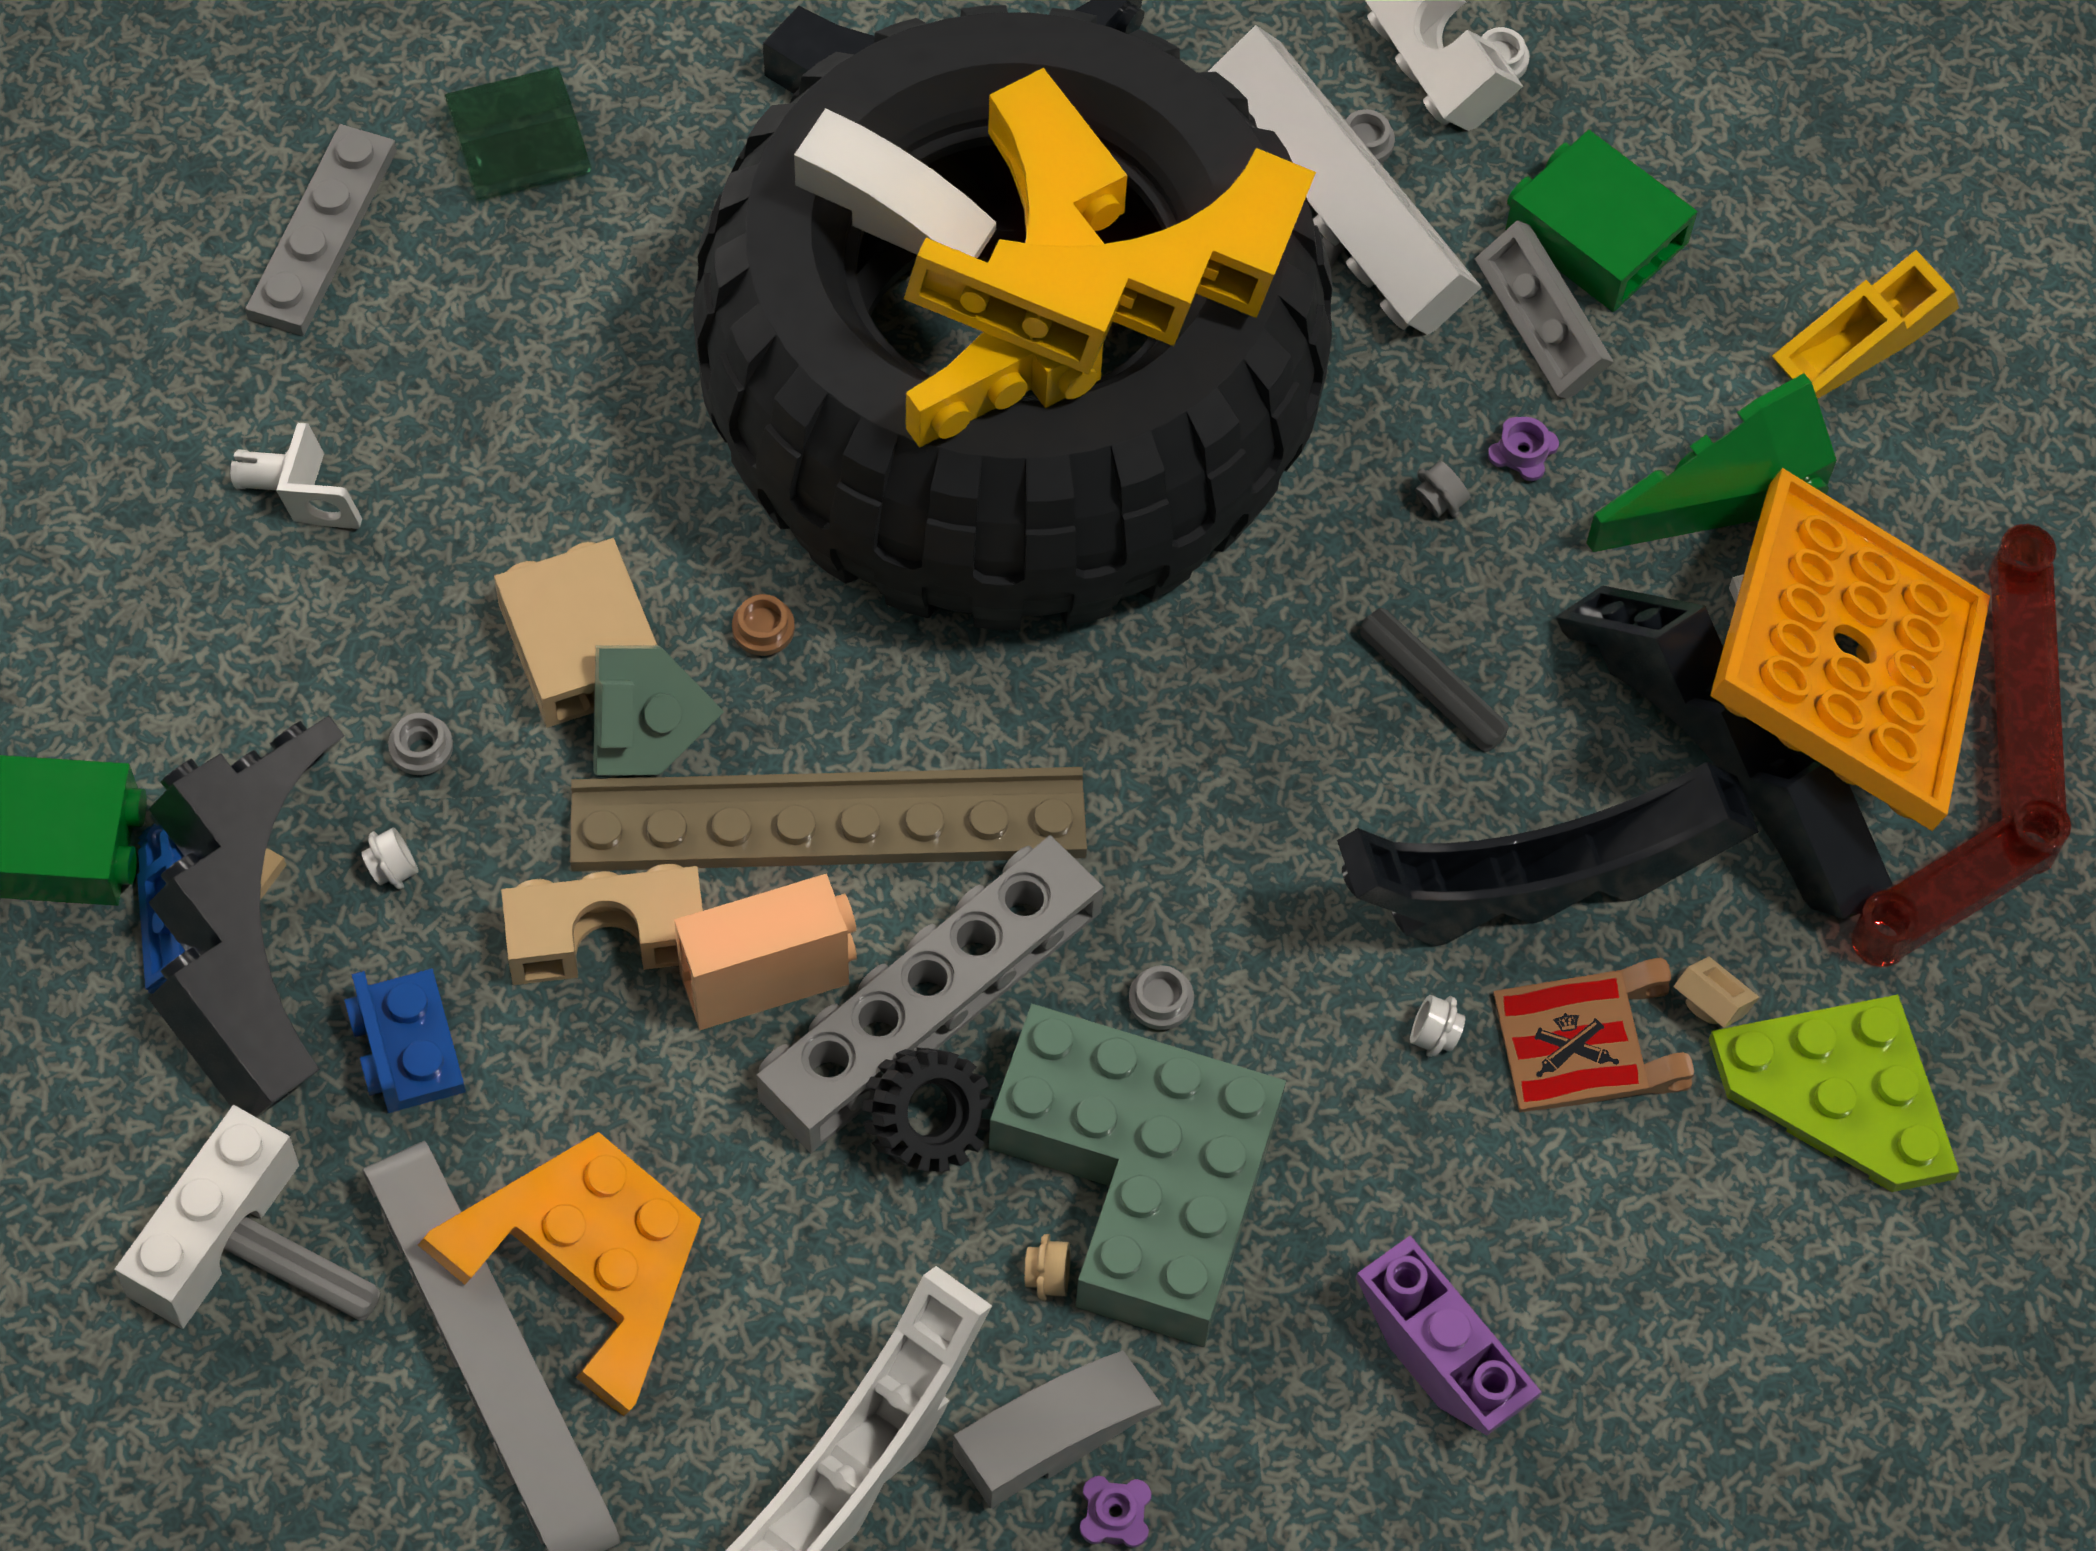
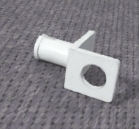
M308 423L297 424L290 448L286 454L248 452V450L241 449L234 453L235 460L243 461V463L238 461L231 462V481L236 489L276 490L292 520L295 522L327 527L360 528L362 517L345 488L315 485L324 452ZM309 501H326L336 506L340 511L326 512L317 509Z

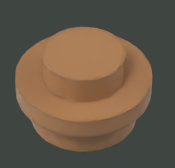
M766 594L752 596L745 600L733 615V637L736 643L750 654L767 656L778 653L788 646L794 636L793 614L782 601L774 596Z

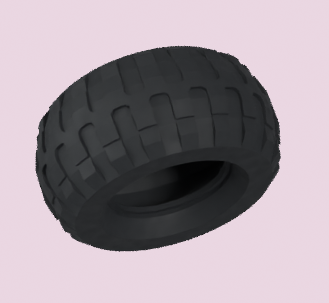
M983 5L962 8L960 17L946 18L928 24L918 18H914L876 31L874 43L855 55L835 52L818 62L801 76L800 88L793 94L790 103L771 105L757 121L728 176L722 195L719 194L701 236L697 256L698 276L695 296L693 298V322L704 403L712 424L725 443H728L732 464L769 517L780 529H791L800 545L809 552L810 558L827 573L845 584L860 578L877 586L880 594L884 595L887 605L903 612L928 619L937 607L955 612L973 614L974 627L992 630H1020L1022 616H1043L1060 613L1066 626L1087 623L1110 616L1113 606H1116L1121 598L1139 592L1150 599L1157 598L1190 579L1192 572L1202 565L1212 550L1224 552L1239 538L1242 532L1268 504L1278 490L1279 480L1283 472H1287L1302 453L1316 420L1319 401L1327 374L1332 338L1331 297L1333 287L1331 267L1318 226L1314 225L1310 211L1311 208L1306 197L1257 318L1196 294L1174 346L1149 337L1143 346L1126 362L1112 372L1102 376L1101 380L1097 381L1088 392L1078 398H1064L1045 408L1036 396L1022 397L1017 403L1006 409L995 408L970 421L964 430L951 438L942 439L939 437L919 448L906 430V392L931 376L902 357L885 340L870 317L876 305L889 288L914 267L917 254L852 226V210L795 185L794 154L825 108L867 128L900 147L964 193L996 221V231L990 240H1026L1024 208L1011 170L988 134L989 95L1042 68L1046 70L1127 174L1125 212L1119 215L1110 226L1095 231L1104 244L1131 240L1162 231L1189 219L1205 209L1232 186L1246 168L1256 148L1292 162L1286 147L1276 133L1271 130L1257 128L1255 118L1249 113L1248 99L1219 73L1194 71L1180 60V48L1161 37L1140 29L1126 34L1111 27L1097 24L1096 15L1060 8H1051L1049 15L1030 12L1008 13L1006 5Z

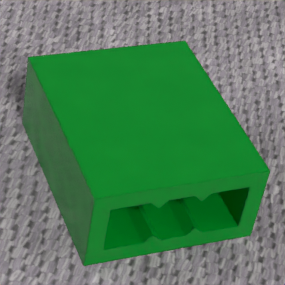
M1588 129L1572 145L1567 142L1560 145L1549 158L1545 169L1534 179L1529 176L1525 177L1515 186L1507 200L1510 210L1505 230L1516 221L1529 224L1556 269L1614 312L1689 243L1698 211Z
M0 755V898L119 906L122 885H132L136 873V849L134 846H129L132 828L143 826L147 809L146 791L137 787L129 763Z

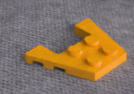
M597 1132L433 1228L421 1240L418 1246L465 1285L508 1234H512L617 1323V1327L576 1378L611 1408L625 1416L634 1407L639 1397L702 1218L601 1133Z

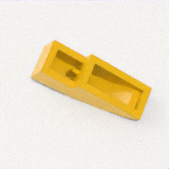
M1915 250L1873 285L1864 280L1773 354L1772 358L1791 380L1805 373L1812 382L1818 399L1915 342L1959 309L1955 291L1923 256Z

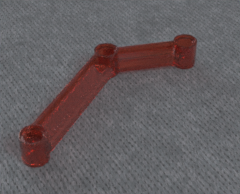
M2019 524L2008 529L2000 541L1988 572L1992 593L2002 820L1889 890L1876 892L1866 900L1853 929L1851 941L1857 956L1867 964L1875 967H1890L1898 964L1907 954L2034 875L2042 874L2049 870L2057 860L2070 835L2071 821L2066 811L2053 566L2057 549L2054 539L2039 526ZM2014 560L2021 561V562L2025 563L2026 565H2028L2029 567L2020 565L2019 563L2015 562ZM2025 832L2037 834L2045 843L2032 840ZM1873 924L1889 926L1896 932L1897 936L1885 935L1879 932Z

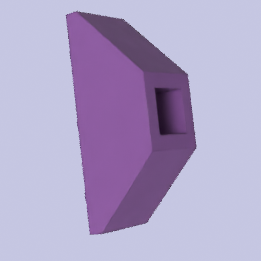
M1411 1235L1357 1273L1356 1279L1389 1348L1440 1409L1487 1436L1540 1397L1542 1391Z

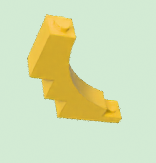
M1256 148L1244 171L1232 186L1211 205L1189 219L1167 229L1131 240L1101 245L1055 246L999 239L987 263L959 250L925 238L917 254L904 300L1089 375L1112 322L1174 346L1196 294L1257 318L1316 172Z

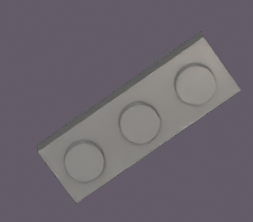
M1516 221L1474 258L1557 396L1566 399L1575 396L1614 362L1529 224Z

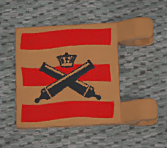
M1649 959L1617 971L1493 991L1519 1113L1580 1105L1647 1093L1665 1094L1691 1089L1694 1067L1689 1054L1684 1052L1674 1053L1644 1064L1629 999L1662 997L1668 994L1671 972L1669 964L1665 959Z

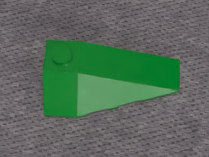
M1806 374L1799 375L1753 400L1739 410L1737 414L1743 423L1713 443L1707 434L1690 445L1691 452L1678 463L1674 472L1668 476L1664 471L1656 470L1596 512L1593 516L1586 541L1592 552L1759 520L1768 486L1782 468L1824 494H1827L1829 490L1827 485L1837 459L1812 382Z

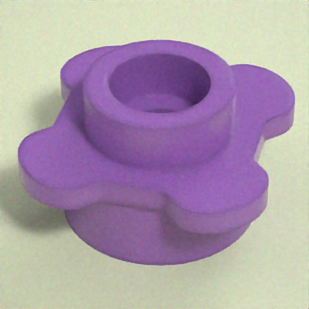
M1512 417L1503 423L1501 439L1498 443L1492 444L1489 447L1488 458L1494 466L1510 467L1520 472L1523 479L1535 481L1544 475V462L1548 455L1557 452L1559 440L1553 432L1548 431L1547 427L1537 419L1531 417ZM1524 445L1528 447L1529 451L1521 452L1518 447Z
M1102 1476L1090 1478L1083 1487V1496L1088 1501L1087 1517L1080 1523L1082 1537L1091 1544H1099L1103 1541L1109 1544L1124 1543L1131 1548L1142 1545L1147 1540L1149 1533L1148 1526L1143 1522L1144 1507L1150 1503L1152 1496L1149 1486L1138 1479L1131 1480L1128 1484L1109 1483ZM1113 1506H1118L1122 1509V1515L1113 1517L1110 1515L1109 1509Z

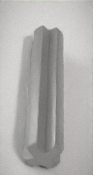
M244 1217L236 1226L224 1247L225 1250L359 1321L366 1320L379 1301L381 1293L371 1282L247 1217Z

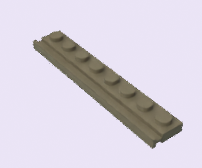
M1083 767L571 779L570 863L572 872L649 870L661 864H676L683 868L693 866L698 868L999 861L1009 860L1017 851L1025 846L1035 848L1049 835L1075 859L1086 858L1087 854Z

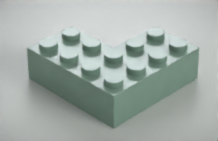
M1031 1003L990 1119L989 1149L1110 1186L1078 1279L1076 1308L1205 1347L1278 1120L1286 1080Z

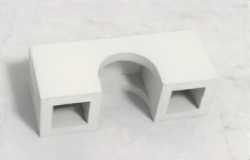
M1365 0L1372 10L1367 15L1371 25L1383 38L1388 41L1392 40L1400 52L1395 57L1397 64L1412 81L1420 82L1428 94L1423 99V102L1432 116L1441 124L1447 125L1451 122L1467 131L1475 129L1523 87L1496 45L1477 34L1466 30L1453 43L1443 47L1442 35L1448 19L1466 3L1465 0Z
M233 1105L114 1269L126 1296L183 1329L222 1275L220 1258L236 1226L249 1213L262 1219L299 1167L290 1136Z

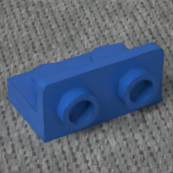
M433 968L368 985L365 971L351 974L357 996L344 999L354 1037L368 1035L372 1054L359 1058L369 1096L383 1092L387 1111L391 1113L465 1093L462 1074Z

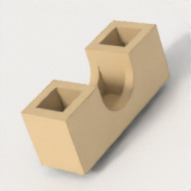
M661 864L642 873L617 875L613 872L602 871L588 874L582 880L553 883L549 880L533 879L522 882L515 888L501 889L507 953L513 985L578 978L576 959L578 947L589 933L603 927L621 928L636 938L641 948L643 970L678 966L674 920L703 911L698 867L683 868L676 864Z

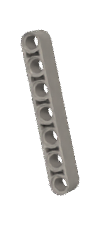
M425 1141L419 1142L362 1168L373 1198L377 1196L383 1211L382 1216L400 1254L403 1252L410 1266L409 1272L427 1309H431L438 1324L436 1328L455 1367H459L466 1382L464 1386L483 1425H487L494 1440L492 1444L512 1485L516 1483L523 1500L521 1504L541 1545L545 1543L548 1551H606L620 1544V1537L611 1515L486 1261L464 1285L418 1246L430 1230L461 1213Z

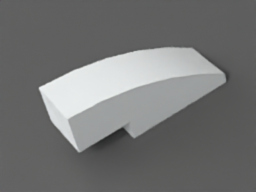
M826 108L794 154L796 186L852 210V226L912 253L918 254L925 238H928L978 259L996 231V221L937 172L900 147Z

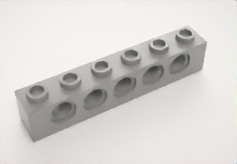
M1051 835L1035 848L1031 846L1021 848L1008 860L1003 868V874L986 888L983 885H977L969 890L958 902L955 913L938 927L935 924H930L920 930L908 944L907 952L890 966L880 964L871 970L861 981L858 992L841 1006L832 1004L822 1010L810 1024L809 1032L791 1047L788 1044H783L773 1050L761 1063L759 1073L756 1075L758 1100L810 1153L814 1152L862 1112L863 1099H874L876 1091L867 1088L866 1085L870 1077H883L884 1073L878 1066L885 1059L897 1061L896 1053L904 1049L916 1051V1047L937 1050L1101 913L1104 886ZM1017 904H1029L1034 906L1038 912L1029 916H1020L1013 913L1010 908ZM970 943H981L991 950L984 955L974 956L965 953L961 948ZM931 982L939 985L943 990L935 995L924 996L916 993L913 988L920 983ZM875 1022H883L894 1028L891 1033L885 1036H872L863 1029ZM828 1062L837 1063L845 1068L841 1074L835 1077H822L813 1071L817 1066Z

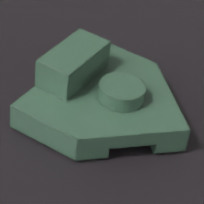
M596 645L593 772L596 775H661L724 711L659 645Z

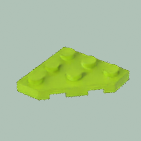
M1898 994L1713 1030L1708 1040L1727 1098L1749 1111L1754 1109L1786 1127V1132L1831 1158L1836 1156L1870 1175L1868 1179L1891 1192L1955 1180L1959 1174L1957 1162Z

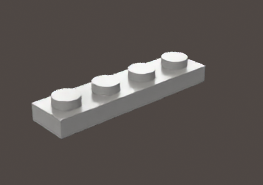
M343 124L339 125L245 308L248 320L300 336L305 335L397 152L395 140Z

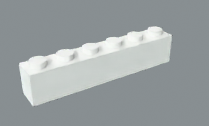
M1255 25L1208 71L1219 73L1248 99L1249 113L1255 118L1257 128L1274 131L1286 147L1293 163L1316 172L1306 196L1310 205L1318 213L1313 219L1314 225L1318 226L1321 234L1333 245L1336 246L1340 242L1352 255L1346 261L1347 266L1367 287L1370 288L1374 284L1386 297L1380 303V306L1398 327L1405 330L1410 325L1428 335L1436 331L1482 288L1279 40Z

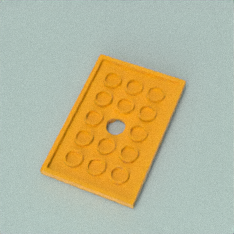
M1782 468L1768 486L1710 696L1721 702L1734 715L1747 718L1777 736L1788 748L1801 751L1828 767L1842 781L1851 785H1857L1887 803L1898 815L1913 819L1933 831L1948 815L1990 595ZM1838 633L1849 636L1859 643L1856 648L1857 657L1845 653L1839 648L1834 639Z

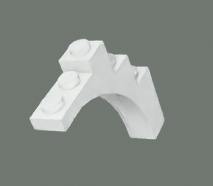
M937 1266L924 1274L895 1331L835 1421L783 1488L726 1551H838L848 1543L860 1530L883 1484L916 1458L927 1445L950 1401L945 1395L992 1305Z

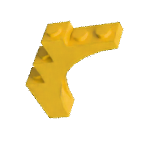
M1044 68L990 94L988 134L1009 166L1024 208L1025 243L1055 246L1104 244L1095 231L1110 226L1119 215L1125 212L1127 174ZM982 332L947 367L906 392V430L920 448L939 437L947 439L957 435L967 427L970 421L995 408L1006 409L1014 405L1029 390L1033 391L1045 408L1064 398H1078L1088 392L1097 381L1101 380L1103 344L1090 374L1087 375Z

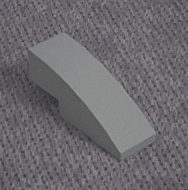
M1122 1350L1065 1373L1023 1394L954 1434L953 1454L988 1506L992 1509L1045 1475L1047 1479L1053 1477L1161 1408L1162 1404Z

